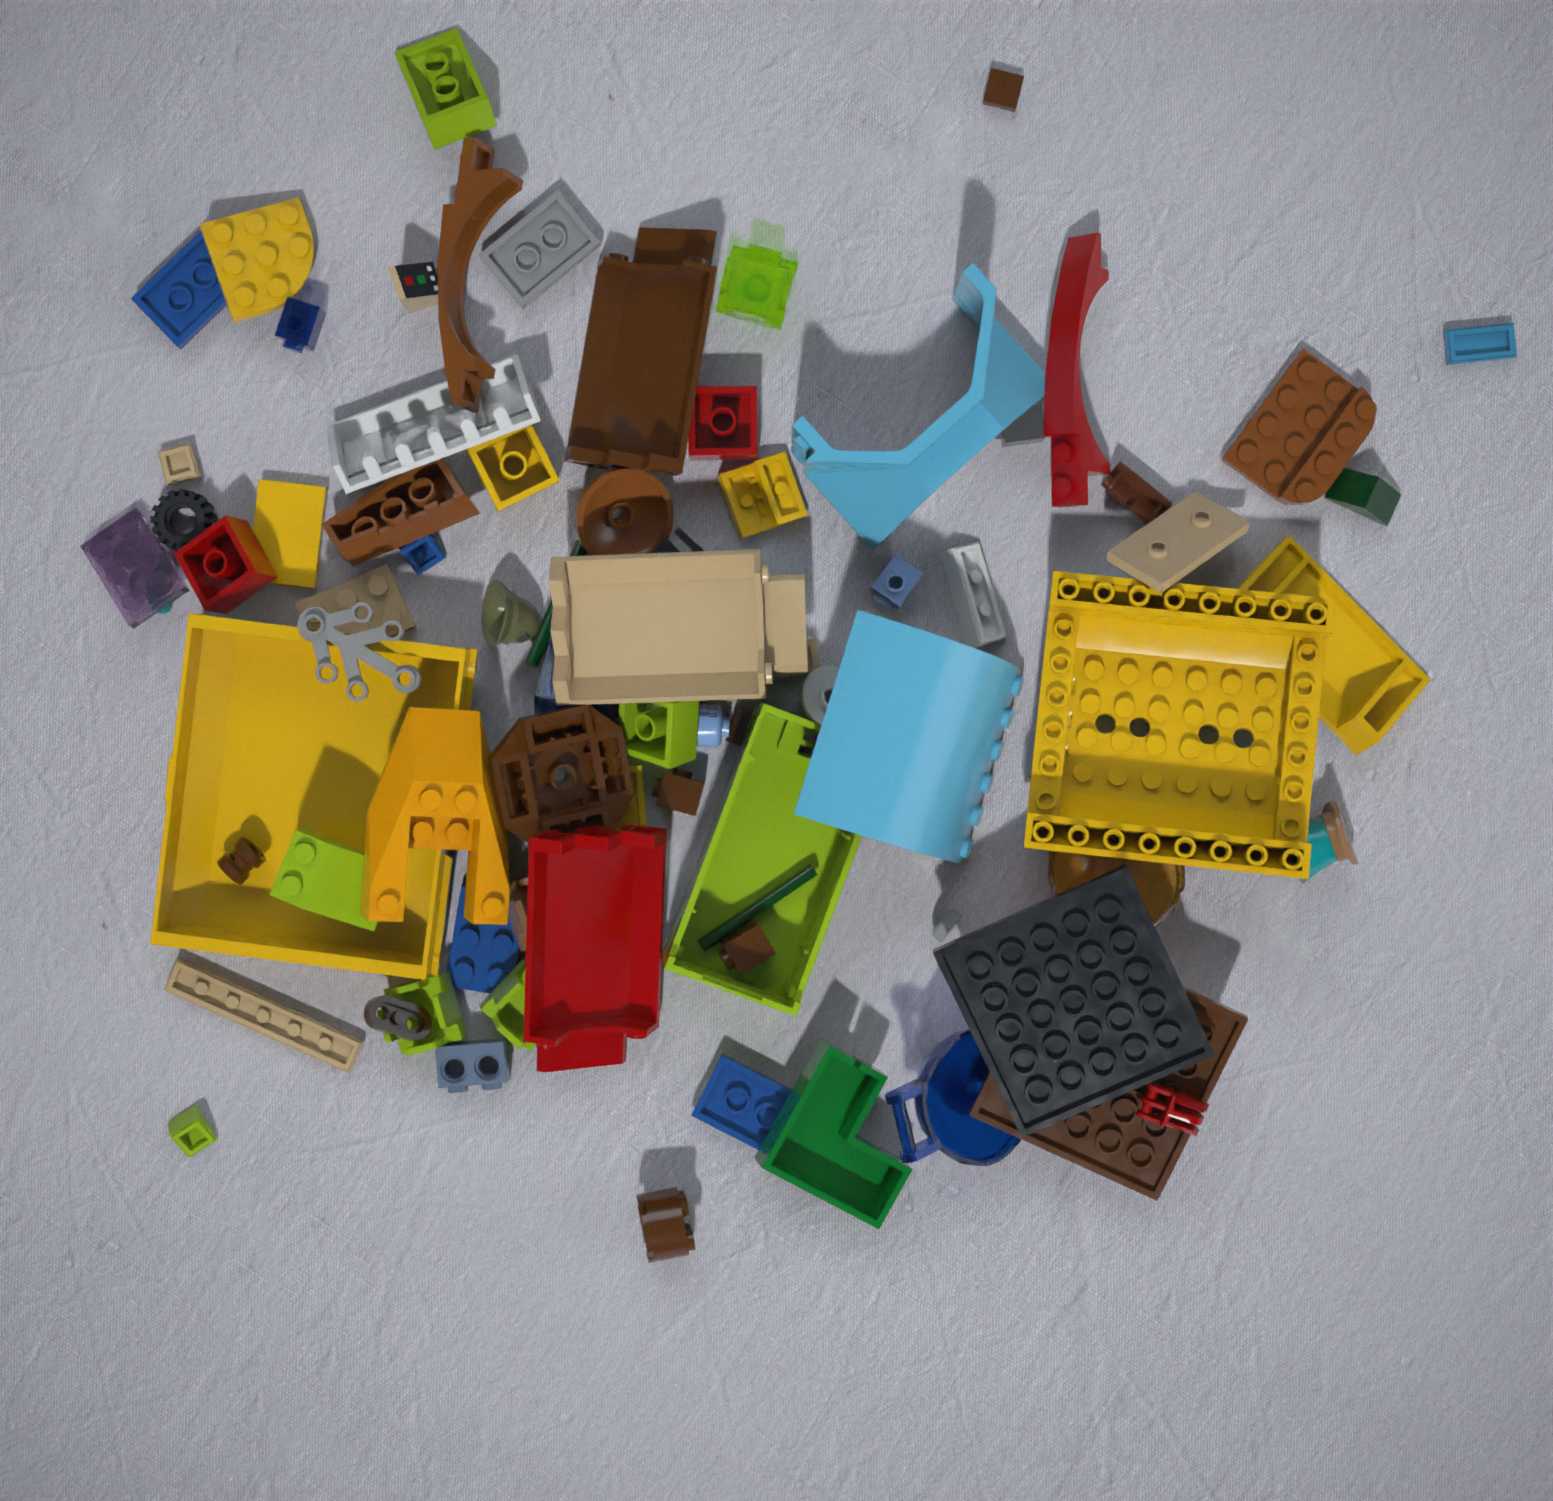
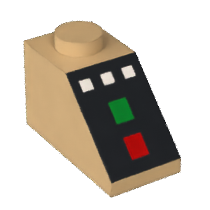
M433 261L397 265L388 268L399 300L410 314L438 304V268Z

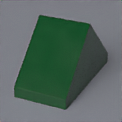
M1344 468L1328 489L1324 499L1384 526H1388L1401 494L1378 476Z

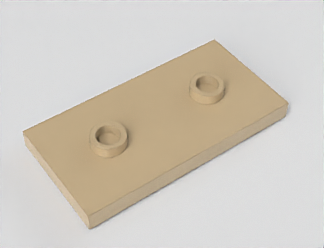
M1195 491L1110 549L1107 554V561L1159 593H1162L1248 532L1250 522Z

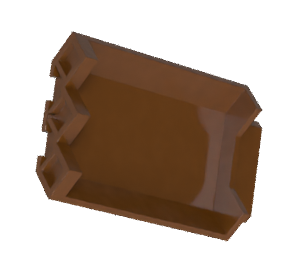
M639 227L632 262L628 261V256L618 253H609L608 257L603 256L598 261L564 462L599 469L628 467L646 472H658L669 476L682 474L717 267L711 266L717 231Z

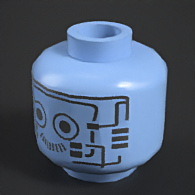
M699 702L697 747L717 748L721 743L722 737H729L730 717L723 716L724 711L721 705Z

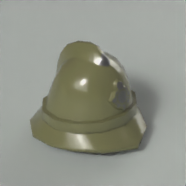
M498 580L492 581L487 586L482 602L481 624L486 643L494 648L499 644L522 643L536 636L542 622V617L536 608L527 600L519 597L516 592L509 591L502 582Z

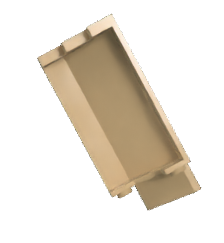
M761 549L551 557L549 587L553 610L550 632L555 655L552 682L557 706L766 698V684H773V673L808 672L805 573L769 575V563H762Z

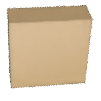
M188 443L157 451L167 485L202 477L193 444Z

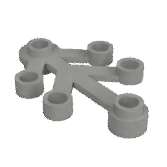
M358 602L350 609L330 614L325 609L319 607H310L304 610L298 618L297 627L300 635L313 643L318 663L315 674L321 683H332L336 681L339 675L337 666L331 662L328 640L340 649L348 680L346 695L354 702L363 701L369 694L368 685L362 679L358 659L390 677L395 689L402 693L413 692L421 685L422 676L415 666H398L364 646L383 640H400L405 632L401 622L389 620L381 627L346 635L334 627L353 621L358 623L371 621L374 617V609L371 604ZM360 606L367 607L369 611L365 619H360L357 616V609ZM312 618H317L320 621V628L317 631H312L309 628V622ZM391 624H395L399 628V633L394 638L390 637L387 633V628ZM325 666H329L333 671V676L329 680L324 679L321 674ZM403 672L411 675V683L407 686L402 685L399 679ZM355 684H359L363 688V694L359 698L352 694V687Z

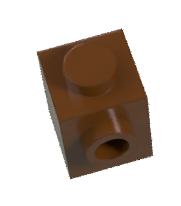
M673 768L672 774L665 772L663 778H656L652 797L657 798L656 806L696 816L705 783L693 780L692 772Z
M755 921L719 942L723 948V951L719 953L723 963L729 971L734 968L740 975L776 954L760 925Z

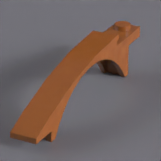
M476 137L464 138L458 181L455 188L454 204H443L438 253V320L446 379L452 403L472 413H478L483 379H494L496 369L478 352L468 332L463 305L466 271L471 254L482 231L495 213L510 198L522 190L523 185L521 178L505 168H492L495 150Z

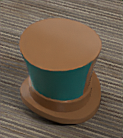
M1330 801L1324 805L1322 814L1318 815L1317 818L1309 819L1307 843L1312 844L1309 879L1336 861L1341 862L1348 859L1353 865L1359 864L1336 801ZM1299 878V880L1301 881V883H1305L1306 881L1309 880V879H1301V878Z

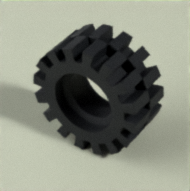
M179 489V491L171 490L167 492L168 496H161L158 499L160 501L159 505H154L152 508L155 511V515L150 516V522L154 523L152 531L158 535L157 539L160 543L165 544L166 547L176 551L213 525L215 520H218L217 514L213 512L215 508L205 497L185 489ZM182 508L191 509L197 519L195 528L187 534H179L172 525L173 515Z

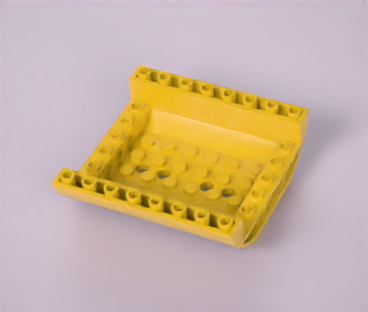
M1053 571L1023 848L1309 879L1312 844L1307 843L1326 640L1333 631L1336 598L1175 583L1162 593H1159L1138 579ZM1101 715L1111 716L1115 721V729L1107 734L1099 732L1095 725L1096 719ZM1141 718L1147 721L1149 733L1146 736L1136 737L1131 733L1130 723L1134 719ZM1207 725L1214 727L1218 733L1217 741L1213 744H1204L1198 735L1201 727ZM1239 729L1249 731L1252 735V744L1247 748L1238 747L1233 741L1235 731Z

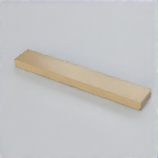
M181 958L177 959L164 987V991L347 1073L352 1071L365 1042L358 1037Z

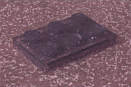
M134 508L80 545L125 621L133 629L190 591L164 547L157 539L156 534L153 533L143 513L137 508Z

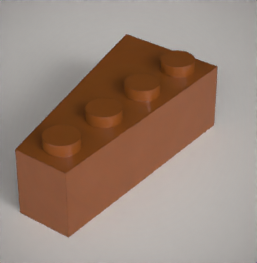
M444 458L387 479L324 522L322 526L335 548L352 566H356L476 516L480 512L450 465Z

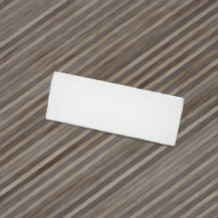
M980 542L954 547L941 552L940 559L965 645L978 648L1007 639Z

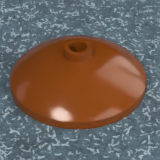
M628 467L615 468L595 478L582 493L575 513L577 537L589 556L651 553L663 539L669 538L674 521L672 499L663 483L646 471ZM620 508V515L617 518H613L614 510Z

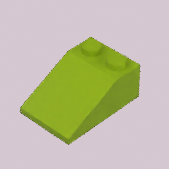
M457 28L394 52L434 150L498 126L489 99Z
M306 827L295 830L269 895L299 908L371 931H375L379 922L367 921L360 915L364 851Z

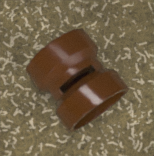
M242 836L234 844L232 852L225 853L217 861V864L230 879L242 885L250 877V871L253 868H259L266 861V857L254 843Z

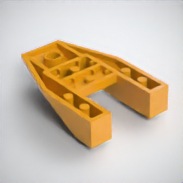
M409 707L367 809L360 915L367 921L403 922L408 848L468 850L464 918L472 924L507 925L510 894L507 829L501 826L488 762V757L491 753L480 711Z

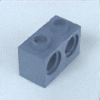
M507 1038L450 1042L435 1049L438 1088H448V1093L468 1091V1086L482 1085V1090L502 1088V1083H507L510 1079ZM486 1056L495 1058L499 1064L498 1071L495 1073L486 1072L482 1067V1059ZM457 1059L463 1063L465 1067L463 1075L455 1076L449 1071L448 1063L450 1060Z

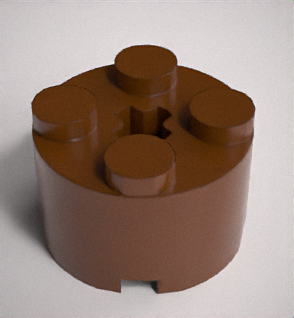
M677 1187L636 1195L648 1263L687 1256L689 1251L696 1250L690 1223L684 1224L683 1217L690 1216L684 1190L678 1191Z

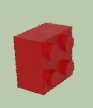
M757 386L697 387L688 437L690 461L758 460Z
M227 515L174 553L205 611L228 614L278 577L248 521Z

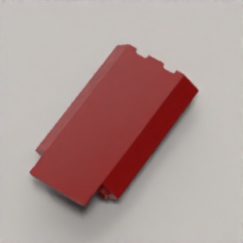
M632 824L622 825V830L615 831L605 830L602 826L577 828V833L569 834L559 833L557 829L543 830L529 837L523 1042L536 1043V1071L546 1073L623 1064L626 1062L627 1037L631 1039H644L659 1027L667 828Z

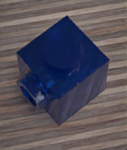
M287 296L275 336L284 342L282 347L300 354H302L303 349L314 352L326 313L318 306Z

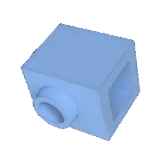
M895 554L870 589L876 593L873 599L887 609H890L892 605L898 609L923 573Z

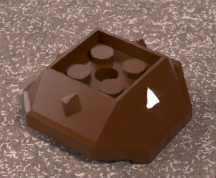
M572 705L518 718L488 757L501 826L528 843L529 837L543 830L557 829L559 833L569 834L577 833V828L602 826L605 830L615 831L618 829V823L634 796L623 729L591 705ZM564 768L565 776L563 780L555 784L554 775L556 771Z

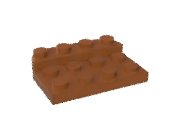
M1302 349L1221 460L1276 501L1285 505L1308 504L1320 498L1328 491L1367 438L1375 422L1377 406L1363 387H1355L1312 354Z

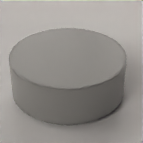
M950 909L932 931V936L942 942L962 915L956 910Z

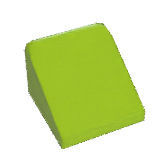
M196 1105L168 1122L169 1136L188 1157L193 1156L218 1140L212 1127Z

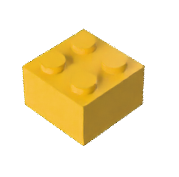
M532 425L466 450L497 513L560 481Z

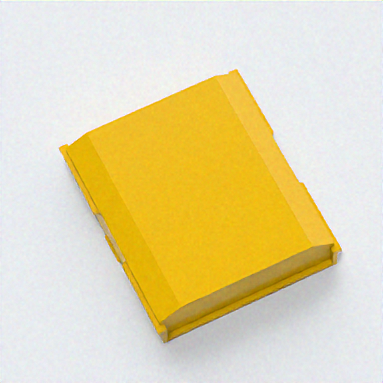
M189 613L173 751L168 762L164 796L166 811L150 944L426 980L430 975L438 976L453 858L448 855V850L408 848L403 922L379 921L375 931L299 908L269 894L295 830L306 827L362 851L365 850L367 809L409 707L471 710L478 649L402 640H383L364 645L398 666H415L421 673L422 682L417 690L402 693L395 689L390 677L358 659L362 679L368 685L369 694L363 701L354 702L346 695L348 680L340 649L328 640L331 662L337 666L339 675L336 681L325 684L316 678L315 671L318 663L313 643L300 635L298 627ZM325 666L321 674L324 679L329 680L333 676V671L329 666ZM403 672L399 679L402 685L407 686L411 683V675ZM355 684L352 687V694L355 697L359 698L363 694V688L359 684ZM243 836L262 851L266 861L259 868H253L250 871V877L240 885L221 870L217 861L225 853H231L234 849V844Z

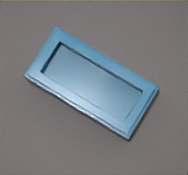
M1514 323L1450 329L1443 332L1446 366L1514 359L1517 357Z

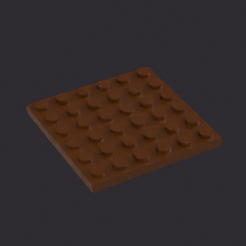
M1184 987L1215 1055L1153 1082L1166 1087L1172 1086L1174 1092L1207 1103L1248 1021V1017ZM988 1071L969 1110V1116L1156 1201H1158L1191 1135L1166 1125L1164 1128H1161L1160 1125L1144 1120L1135 1114L1137 1109H1141L1143 1105L1141 1101L1142 1095H1147L1149 1090L1146 1085L1025 1137H1021L990 1071ZM1158 1093L1156 1099L1164 1101L1166 1095ZM1153 1107L1151 1113L1158 1115L1160 1109Z

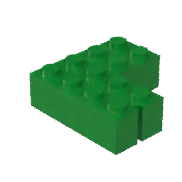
M821 1038L755 1155V1160L766 1171L877 1229H880L913 1170L903 1159L857 1135L888 1077L878 1068L854 1055L851 1056L848 1052Z

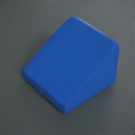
M432 534L399 547L400 552L418 576L446 558Z

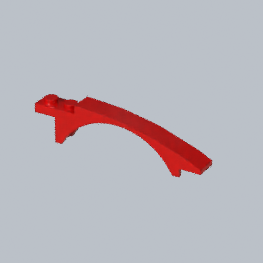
M1101 233L1068 237L1052 311L1045 372L1043 437L1051 438L1052 507L1088 505V476L1110 474V463L1097 445L1086 416L1080 383V346L1085 319L1095 295L1109 280V270L1101 268Z

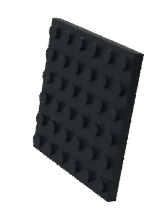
M1126 864L933 949V955L1021 1137H1025L1215 1055Z

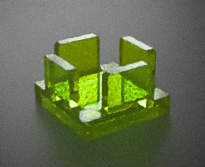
M749 244L748 249L733 245L722 276L716 313L781 330L799 263L782 258V252L753 244Z

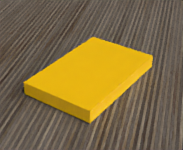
M258 480L253 532L278 576L270 584L317 588L323 537L322 524L325 520L328 494L327 487Z

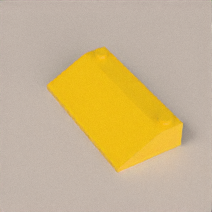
M1290 535L1286 536L1234 587V589L1336 598L1333 631L1326 640L1319 718L1355 755L1380 742L1431 680Z

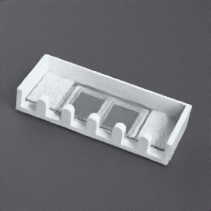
M516 354L490 364L496 369L494 379H483L478 413H472L453 404L448 383L444 381L326 425L332 466L345 493H351L540 422L541 419L533 391L519 355Z

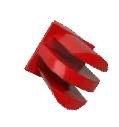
M1155 1082L1146 1085L1149 1090L1147 1095H1142L1141 1101L1143 1105L1135 1113L1138 1117L1156 1123L1161 1128H1164L1166 1125L1194 1136L1198 1135L1199 1129L1195 1125H1202L1204 1116L1198 1111L1207 1112L1208 1103L1174 1092L1172 1086L1166 1087ZM1158 1093L1166 1095L1164 1101L1156 1099ZM1153 1107L1160 1109L1158 1115L1151 1113Z

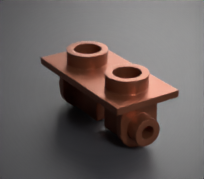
M1121 461L1101 484L1105 488L1104 492L1106 494L1109 493L1123 506L1125 503L1131 506L1129 510L1141 519L1144 525L1159 517L1173 505L1170 500Z

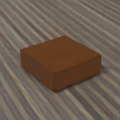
M991 68L982 104L1015 112L1024 76Z

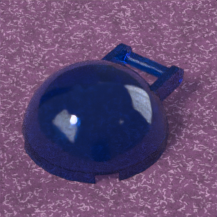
M970 1029L955 1032L936 1044L926 1055L915 1080L885 1094L887 1104L892 1106L902 1146V1151L899 1153L902 1163L916 1162L939 1150L948 1158L961 1164L988 1166L998 1163L1008 1156L1021 1141V1139L969 1116V1110L989 1071ZM911 1098L914 1099L915 1112L921 1129L927 1137L916 1144L905 1101Z

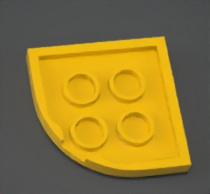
M299 197L200 224V230L233 324L277 311L290 303L301 292V288L311 273L314 245L311 230Z

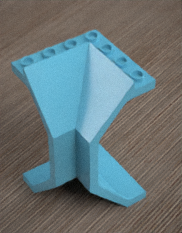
M974 263L962 272L952 299L979 329L971 387L960 400L912 443L899 451H841L832 448L803 415L792 424L791 448L793 450L791 452L805 466L804 474L872 550L880 543L882 544L886 541L893 531L927 498L997 435L1039 400L1044 399L1045 373L994 317L997 289Z

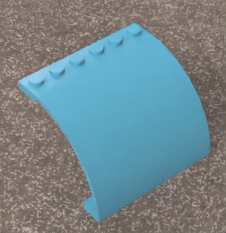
M857 610L794 814L911 851L962 864L963 858L967 859L973 847V839L970 838L973 826L979 825L984 808L980 806L983 794L989 793L993 783L994 775L990 773L993 762L1000 759L1003 751L1004 742L1000 741L1003 730L1010 727L1013 719L1014 709L1010 707L1014 695L1019 696L1023 687L1024 677L1020 676L1022 670L1006 660L971 646L900 622Z

